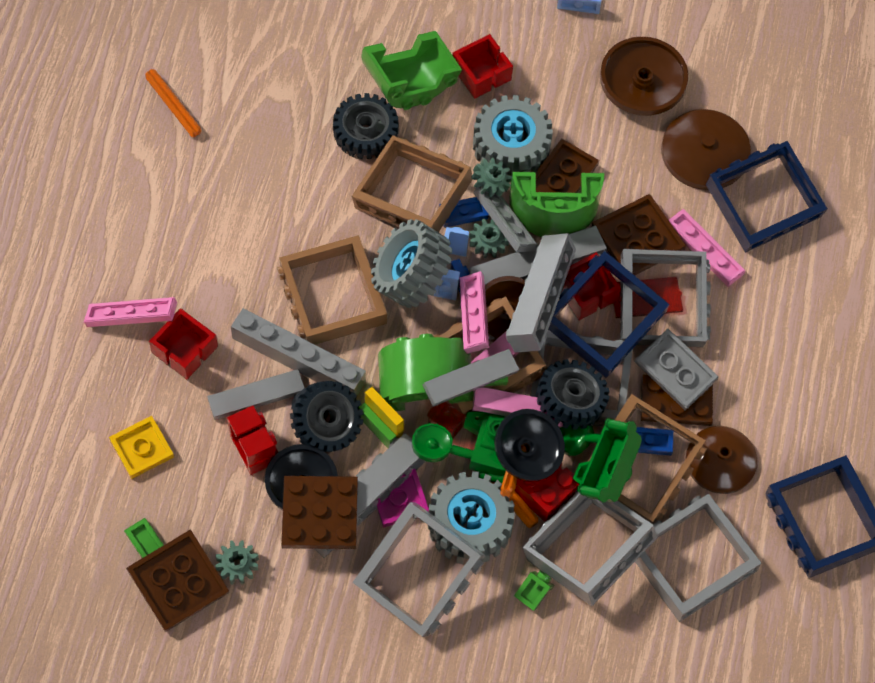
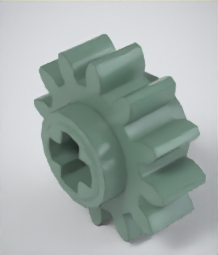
M491 158L489 163L486 159H482L480 164H476L471 178L477 180L474 187H481V194L487 191L490 198L495 193L501 197L510 188L511 185L509 183L512 176L506 175L510 169L502 168L503 161L496 164L495 159Z
M482 219V226L475 223L473 230L469 233V238L471 239L470 247L476 246L475 254H479L482 251L485 259L488 253H491L493 258H496L497 251L504 254L505 246L509 245V241L498 226L495 225L493 219L489 224H487L485 219Z
M231 540L229 549L221 546L223 555L216 554L215 557L219 563L215 567L216 571H222L220 574L222 580L229 576L230 584L233 585L235 579H239L241 584H244L245 576L253 579L251 570L257 571L259 569L258 564L255 563L259 560L258 554L253 553V546L250 545L245 548L243 540L240 541L239 546H235V543ZM239 559L240 564L235 565L234 560Z

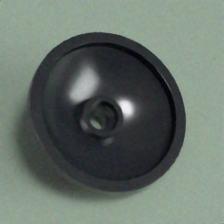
M534 409L517 410L505 417L496 430L494 446L497 458L503 468L512 476L524 481H540L552 475L561 465L565 453L564 438L556 422L545 413ZM521 445L526 447L527 452L521 450Z
M306 444L292 445L278 452L269 462L265 473V487L271 501L279 509L283 510L284 476H338L337 469L333 460L323 450Z

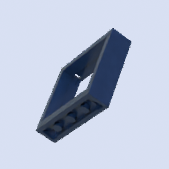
M788 141L781 144L774 143L764 152L756 151L744 161H741V159L736 160L729 165V168L724 170L722 168L717 169L716 172L710 174V178L706 183L707 188L745 253L821 218L828 209ZM780 158L809 208L750 235L721 184Z
M604 251L600 257L595 255L588 264L589 268L585 273L582 271L578 273L573 280L575 284L570 289L566 287L561 292L548 330L607 378L661 319L670 304ZM602 266L653 307V310L607 360L556 318Z
M847 455L769 485L765 493L768 500L767 505L769 508H773L776 514L777 525L781 530H784L787 536V544L792 551H795L798 557L799 568H803L808 579L875 552V507ZM836 472L871 540L816 561L781 492Z

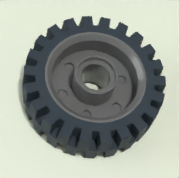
M365 93L362 98L360 94H355V99L352 96L348 97L347 103L342 101L340 107L336 109L333 117L334 138L337 145L342 147L343 152L349 151V156L354 157L357 154L358 159H363V155H366L367 159H372V155H375L378 158L392 135L398 137L399 120L397 112L383 97L379 100L376 94L372 98H370L369 93Z
M569 359L563 360L562 363L557 361L554 365L551 364L543 373L536 391V397H538L537 404L541 405V412H547L546 415L555 418L554 421L557 425L562 422L563 428H568L571 425L573 430H577L579 426L581 429H585L588 425H594L602 416L609 401V388L606 387V380H601L602 374L600 372L594 374L596 369L592 366L587 369V363L585 362L578 365V360H572L571 364Z
M321 381L311 384L300 391V394L294 399L296 402L292 404L291 409L293 413L290 414V419H293L291 427L296 431L294 434L296 438L301 439L300 442L302 444L310 445L311 447L315 446L324 452H334L348 447L351 442L356 440V435L360 434L361 431L359 427L363 425L364 419H361V415L364 414L363 409L358 410V407L362 404L360 400H356L355 397L357 395L355 392L350 391L351 388L343 386L340 382ZM325 411H328L330 414V421L328 423L323 418Z

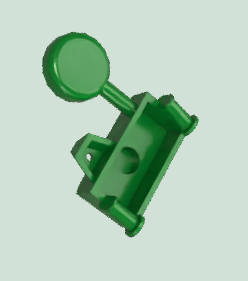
M486 412L467 413L464 428L478 436L474 450L453 445L450 432L439 424L429 423L422 425L416 429L412 436L413 451L420 459L426 462L442 461L449 454L471 459L469 470L479 472L478 478L484 479L485 474L492 476L491 482L498 480L502 483L506 470L497 458L494 439L499 424L507 416Z
M607 418L601 434H594L593 426L589 425L585 429H581L579 426L577 430H573L571 425L568 428H560L565 442V455L576 456L582 453L590 443L596 444L590 461L579 463L573 477L580 484L577 491L582 496L596 499L600 502L608 501L615 503L619 499L625 483L632 476V465L642 441L641 436L636 432L637 426L635 422L629 421L626 423Z

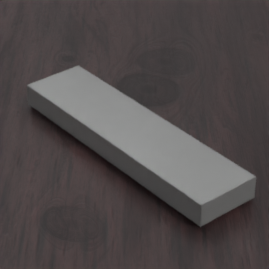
M475 188L474 195L516 252L535 251L538 246L504 198L502 196L499 197L496 193L490 198L489 192L486 191L484 194H481L482 188Z
M507 349L424 382L423 387L432 406H436L518 373L519 368L510 350Z
M296 369L209 395L207 398L214 420L233 415L252 405L257 408L293 397L304 389L300 373Z

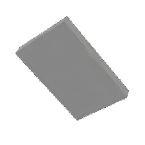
M669 329L663 332L634 361L684 410L689 408L719 378Z

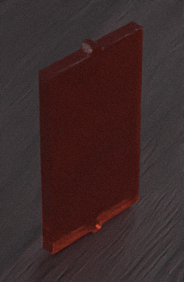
M677 276L641 280L670 304L665 314L683 312L682 292L679 290ZM632 290V317L647 316L653 310V307ZM619 295L618 301L612 303L616 318H620Z

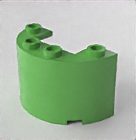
M436 31L419 34L411 50L384 56L386 48L380 43L364 47L361 54L363 64L389 104L404 110L420 104L423 106L429 104L434 97L448 87L453 86L462 71Z
M512 172L509 195L510 208L526 230L539 237L566 233L572 234L584 230L592 223L597 214L604 182V173H581V193L536 192L535 172Z
M421 334L419 338L412 339L408 337L397 338L395 343L385 346L378 353L380 395L395 411L405 410L406 402L427 400L429 397L423 387L424 382L472 364L471 353L467 354L465 352L462 338L433 337L432 334ZM471 391L448 401L451 404L473 401L474 393Z

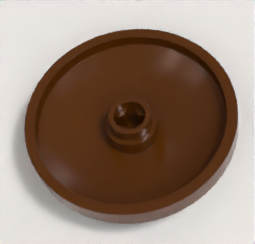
M632 37L615 44L606 53L601 65L600 82L607 98L618 108L635 115L651 116L664 113L680 102L688 84V68L681 54L668 43L652 37Z
M699 109L686 112L670 123L664 133L661 152L665 166L678 181L692 188L709 190L706 183L710 178V174L716 172L719 168H722V170L729 168V165L736 160L741 159V161L748 159V156L751 155V145L748 135L736 120L719 111ZM742 175L721 184L722 188L733 184Z

